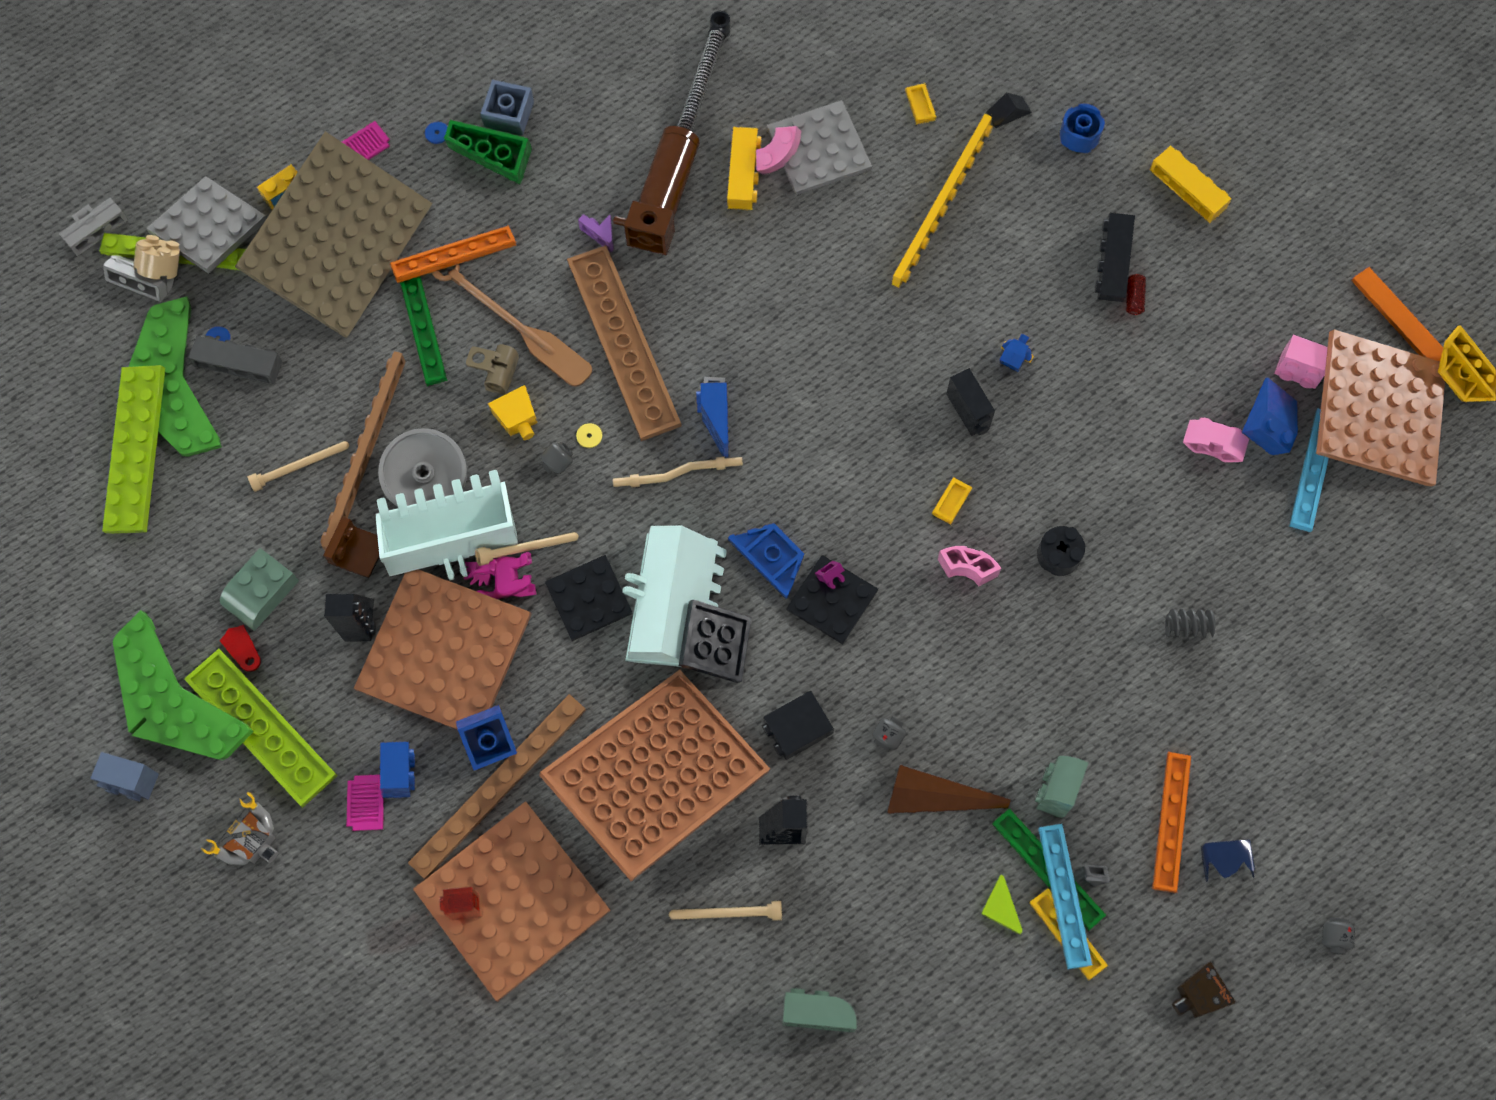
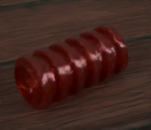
M1133 274L1128 277L1126 312L1132 315H1139L1145 311L1146 277L1140 274Z

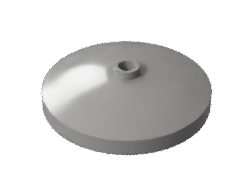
M414 429L396 437L384 450L379 463V482L384 494L393 505L398 508L395 496L404 493L407 506L417 504L414 493L416 489H423L426 501L436 499L433 486L436 484L442 485L444 496L454 494L453 480L460 479L462 489H464L467 480V464L459 446L446 434L433 429ZM424 471L429 472L425 477H421Z

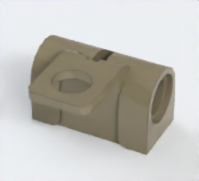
M499 344L496 351L473 346L469 351L466 365L487 371L488 374L484 382L485 389L505 395L508 392L519 356L518 352L508 345ZM481 353L485 356V359L482 363H475L473 356Z

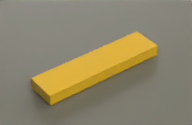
M1047 888L1029 903L1062 945L1052 893ZM1087 939L1092 966L1079 969L1089 981L1108 965Z

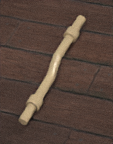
M716 457L715 460L688 462L664 474L645 476L633 474L630 477L614 478L613 486L631 485V488L640 487L641 484L668 482L691 470L711 468L722 470L726 469V467L743 465L742 457Z

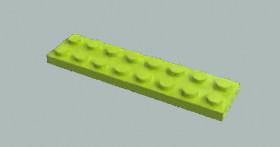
M162 365L122 367L102 528L104 533L147 532L165 368Z
M220 649L216 650L184 678L203 700L246 723L254 731L243 744L302 808L338 776Z

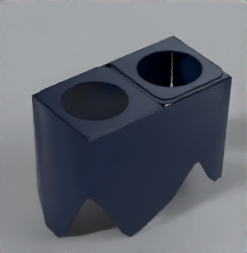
M1250 839L1205 843L1201 847L1206 882H1208L1209 862L1214 865L1223 878L1230 877L1236 873L1244 862L1251 870L1254 878L1253 871L1255 870Z

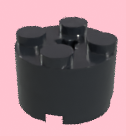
M1057 526L1051 528L1044 534L1037 550L1038 562L1044 570L1055 576L1071 574L1084 557L1085 542L1074 527Z

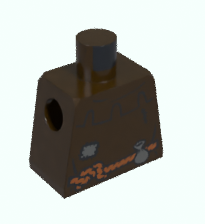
M1210 961L1202 965L1177 987L1182 997L1173 1002L1172 1006L1179 1016L1191 1010L1194 1017L1197 1018L1236 1003Z

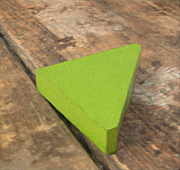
M1000 875L981 914L1021 935L1023 930L1004 876Z

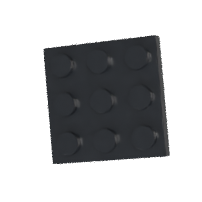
M606 555L545 581L571 641L633 614Z
M821 555L786 610L843 645L875 597L878 588L845 568V571L840 573L844 576L845 581L840 582L835 577L833 584L836 588L828 587L815 574L832 561Z
M690 600L678 666L735 683L742 682L752 617L697 600Z

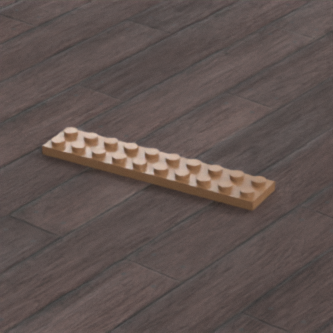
M605 245L568 258V265L640 440L644 441L681 427L680 419L607 246Z

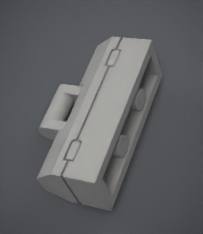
M109 198L94 209L87 204L71 216L75 222L61 231L59 235L76 256H79L103 239L104 233L113 232L127 222L128 219L118 205Z
M112 255L103 264L105 280L107 282L160 302L167 296L174 284V279H167V276H160L159 280L139 275L137 268L135 270L133 268L134 261L119 255Z

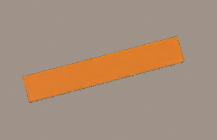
M508 225L390 262V266L397 283L514 247L516 246V241Z
M1370 267L1353 277L1351 281L1418 355L1436 361L1441 360L1442 345Z
M1173 752L1167 753L1152 887L1154 890L1177 893L1191 765L1190 755Z

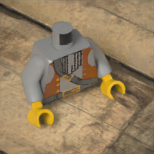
M247 792V795L251 797V801L244 803L240 799L241 805L245 808L217 844L213 840H206L212 843L211 850L206 851L203 848L201 850L206 854L214 853V857L227 864L246 865L249 862L255 864L260 857L271 863L277 857L278 851L270 846L276 837L272 834L274 825L269 812L258 802L255 803L252 793Z

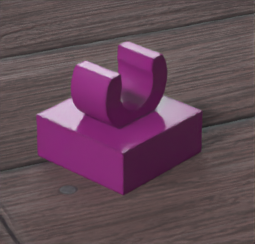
M833 560L815 573L820 581L825 582L832 589L836 588L833 584L835 577L840 582L845 581L844 576L840 574L845 571L840 563Z

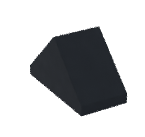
M1008 92L986 111L987 115L992 117L991 122L995 128L1032 112L1022 96Z

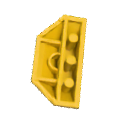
M1457 326L1444 343L1438 373L1462 402L1496 401L1495 367L1463 327Z

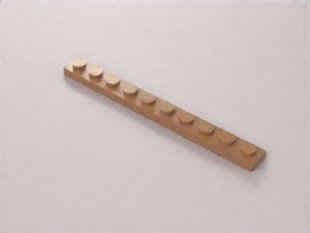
M394 351L392 358H389L387 361L386 374L380 379V390L372 401L373 409L371 414L366 417L364 433L360 434L358 438V449L351 457L349 473H346L344 476L342 492H339L336 497V508L329 516L327 532H324L321 537V546L325 551L342 516L348 518L406 362L402 353Z
M569 694L516 749L517 754L506 759L408 864L424 879L428 878L579 719L586 709Z

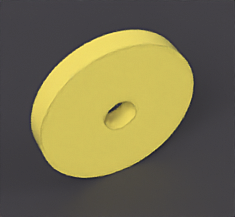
M584 424L577 431V441L585 448H593L601 442L602 431L595 424Z

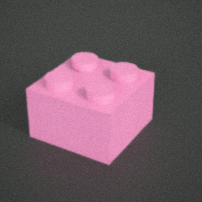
M1293 335L1282 351L1274 374L1278 375L1282 380H1292L1300 383L1304 388L1316 389L1325 375L1328 347Z

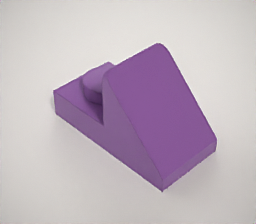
M583 214L578 219L580 230L600 245H606L608 251L612 252L614 248L611 216L609 215L599 225L594 218L589 219Z

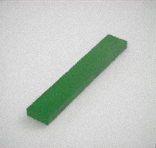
M421 276L400 282L426 385L430 386L448 381Z
M1009 808L992 825L1050 888L1041 842ZM1075 881L1084 927L1087 931H1090L1106 914Z

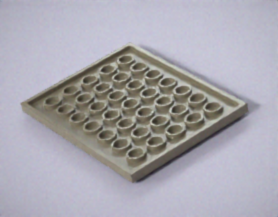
M325 131L237 262L235 268L347 338L391 270L390 262L398 259L433 203Z

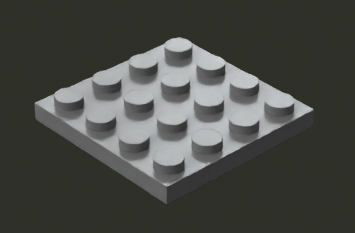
M842 100L767 125V131L771 140L775 136L777 127L797 126L801 130L799 147L795 155L784 166L795 195L872 170V164Z
M205 176L148 226L147 230L149 234L158 236L160 240L178 242L180 255L209 274L263 225L266 216Z

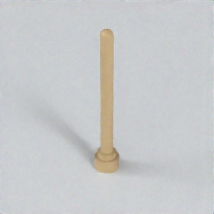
M343 441L263 475L261 473L258 475L254 473L247 476L253 491L257 492L263 489L262 487L269 481L347 450L349 443Z
M576 532L493 550L486 547L476 548L475 557L479 566L487 565L490 561H493V558L576 541L579 536Z
M772 901V904L761 907L671 910L669 912V917L673 920L767 916L772 918V920H782L781 901Z

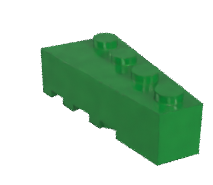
M454 120L449 121L444 137L449 149L521 185L532 150L528 138Z

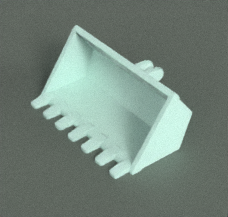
M489 471L492 485L485 487L481 486L479 475H472L470 480L473 490L463 492L460 479L453 480L454 494L444 496L442 485L436 484L433 486L436 499L426 501L422 488L416 489L414 493L417 504L407 506L404 493L397 494L395 497L398 508L388 510L385 498L377 499L379 513L376 514L379 556L389 576L437 564H445L450 581L454 580L455 576L451 566V562L454 561L459 562L462 576H468L464 559L475 555L476 548L486 547L493 550L518 544L505 482L500 483L498 471Z
M682 525L650 527L649 534L647 533L640 576L633 573L625 575L627 581L638 585V589L630 586L623 588L624 594L636 599L625 661L680 667L678 665L689 601L697 600L718 607L717 603L709 600L710 592L720 594L721 586L712 582L713 574L722 576L724 572L723 567L714 564L716 556L725 558L727 552L726 549L717 546L718 541L707 538Z

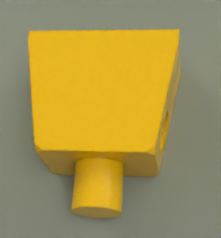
M525 385L488 403L491 413L510 436L520 433L523 440H529L535 435L531 426L537 424V419Z

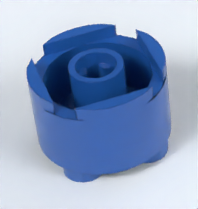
M1078 104L1077 107H1071L1066 111L1060 129L1062 145L1074 152L1089 153L1098 145L1105 125V120L1100 115L1098 108L1090 104Z

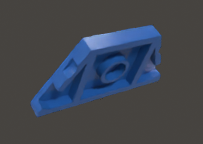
M775 523L765 525L760 529L747 530L746 533L736 536L734 534L730 535L728 541L787 599L803 561L804 553Z

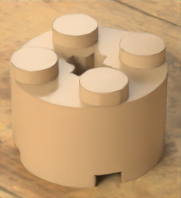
M147 235L146 239L139 240L136 243L134 270L137 268L139 275L151 279L160 280V276H167V279L176 277L180 255L179 243L160 240L155 235Z

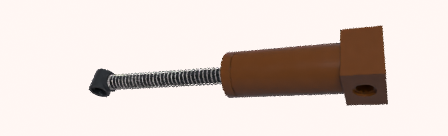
M716 11L710 17L709 37L678 126H668L663 130L639 202H632L627 218L615 216L613 219L614 224L624 226L627 246L667 256L675 232L674 217L700 144L699 138L691 129H693L699 104L702 103L701 100L709 81L710 72L713 71L722 43L721 40H724L730 34V16L725 11Z

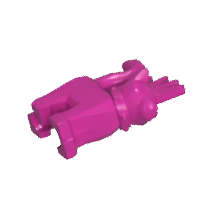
M530 552L523 553L518 558L509 556L493 558V561H490L489 564L479 566L477 562H465L466 566H468L467 572L469 574L464 577V580L473 578L470 585H474L478 581L479 586H482L484 582L485 585H489L491 576H495V590H477L479 593L495 599L536 595L535 584L531 583V575H524L522 579H518L517 569L532 564Z

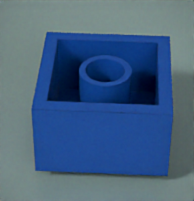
M499 705L456 721L458 732L473 770L517 754Z
M409 742L380 743V790L382 798L411 797L410 790H415L414 771L410 772V768H415L414 749H410Z

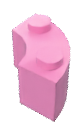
M797 126L777 127L771 143L764 148L756 150L757 171L759 173L768 174L784 167L790 158L795 155L801 139V130Z
M1208 418L1190 420L1183 443L1193 452L1211 455L1226 463L1243 462L1249 438L1242 434L1241 429L1212 422Z
M953 546L939 552L938 561L948 578L966 576L972 579L978 586H981L998 577L1001 570L999 564L990 555L981 550L977 551L967 548V546Z

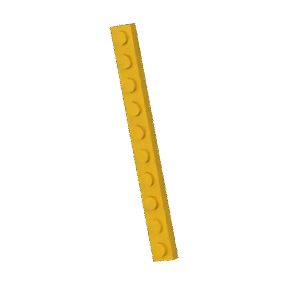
M984 114L895 271L892 285L900 288L902 282L906 283L911 275V271H909L911 266L917 265L921 256L919 255L920 250L926 249L930 240L928 236L930 233H935L939 225L937 220L940 216L944 217L948 209L946 204L949 200L953 201L957 193L955 188L958 184L962 185L966 177L964 172L967 168L971 169L975 161L973 156L976 152L980 153L984 145L982 141L984 137H989L993 126H991V116Z

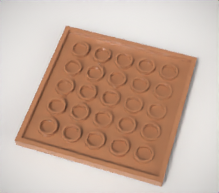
M1335 329L1330 331L1316 454L1432 487L1436 485L1445 381L1438 373L1440 361Z
M419 569L406 572L354 689L458 730L456 721L492 708L532 613Z
M526 801L413 889L497 1002L610 912V909Z

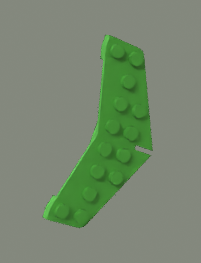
M188 297L156 304L149 309L129 367L162 365L165 368L158 432L185 457L222 448L218 434L184 378L188 323L191 316V305Z
M140 610L113 639L129 733H132V736L217 760L227 759L254 731L246 723L185 690L178 683L155 633L156 628L152 619L144 611Z

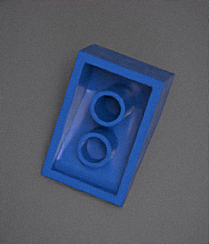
M1265 378L1242 433L1271 455L1290 453L1298 435L1297 401L1271 379Z
M700 383L701 391H696L697 412L702 413V420L722 456L729 458L727 383Z

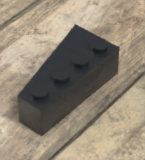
M1110 212L1108 217L1103 219V238L1099 248L1101 260L1098 261L1097 272L1100 274L1099 280H1096L1095 293H1098L1097 299L1123 302L1126 298L1135 215Z
M326 594L324 617L345 642L371 641L372 635L376 633V623L373 621L374 599L357 594Z
M798 795L787 796V799H782L759 817V845L805 844L807 834V799H802Z

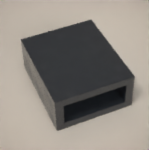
M970 368L951 376L946 395L970 435L985 434L989 431L995 413L993 406Z
M811 690L763 717L764 724L762 728L767 737H773L776 742L773 745L779 757L783 755L786 760L834 733L832 724Z

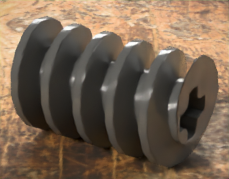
M1171 609L1166 616L1165 632L1167 637H1170L1171 631H1174L1175 637H1179L1180 631H1183L1184 637H1188L1189 632L1192 631L1194 638H1197L1199 631H1201L1203 638H1206L1207 632H1210L1212 638L1215 634L1216 622L1212 610L1207 609L1204 613L1203 610L1198 609L1195 613L1193 609H1189L1186 613L1185 609H1180L1177 613L1176 609Z

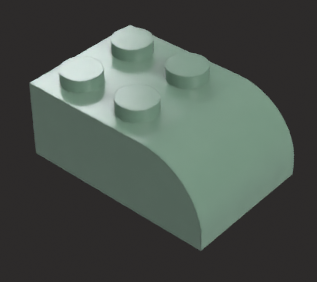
M259 548L226 585L220 596V604L255 631L299 580L290 570Z
M1059 756L1054 763L1050 762L1042 778L1046 782L1039 788L1035 798V802H1038L1036 809L1063 819L1075 804L1089 762L1070 756Z
M791 988L790 992H785L782 1026L853 1033L856 1031V1014L851 1005L845 1000L829 996V992L815 991L814 995L805 994L804 989Z

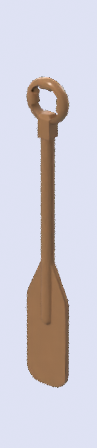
M459 264L446 276H443L439 271L431 272L440 281L453 280L459 286H462L519 331L529 352L569 385L580 386L592 374L591 365L553 334L523 325L459 273Z

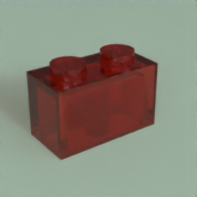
M473 887L443 890V896L439 898L440 910L444 911L448 918L459 920L480 917L479 893Z

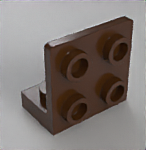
M342 516L323 556L333 566L370 578L380 557L378 535L355 527L350 519Z

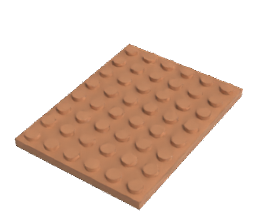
M678 670L543 769L539 776L632 882L765 776L770 768L684 673Z

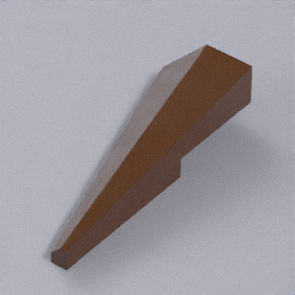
M900 765L887 813L1009 808L1011 799Z

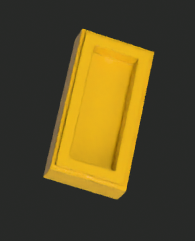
M925 83L906 87L905 92L916 125L936 120Z
M953 477L934 508L932 515L951 525L971 492L972 487Z

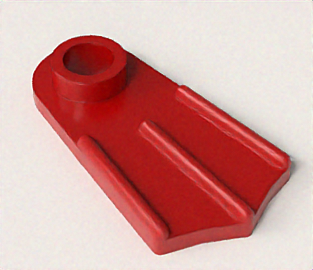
M240 625L228 628L225 635L220 639L222 645L243 670L252 672L258 669L261 664V658L245 626ZM250 659H254L252 665H248Z

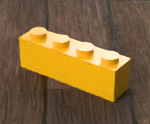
M733 127L727 196L728 209L752 210L753 203H757V190H754V185H758L759 172H755L757 167L756 150L761 149L762 139L761 136H758V128Z
M1171 145L1153 160L1150 171L1209 223L1227 209L1231 201L1227 192L1216 186L1211 178L1205 176L1198 170L1195 164L1190 163L1183 157L1180 151L1175 150Z

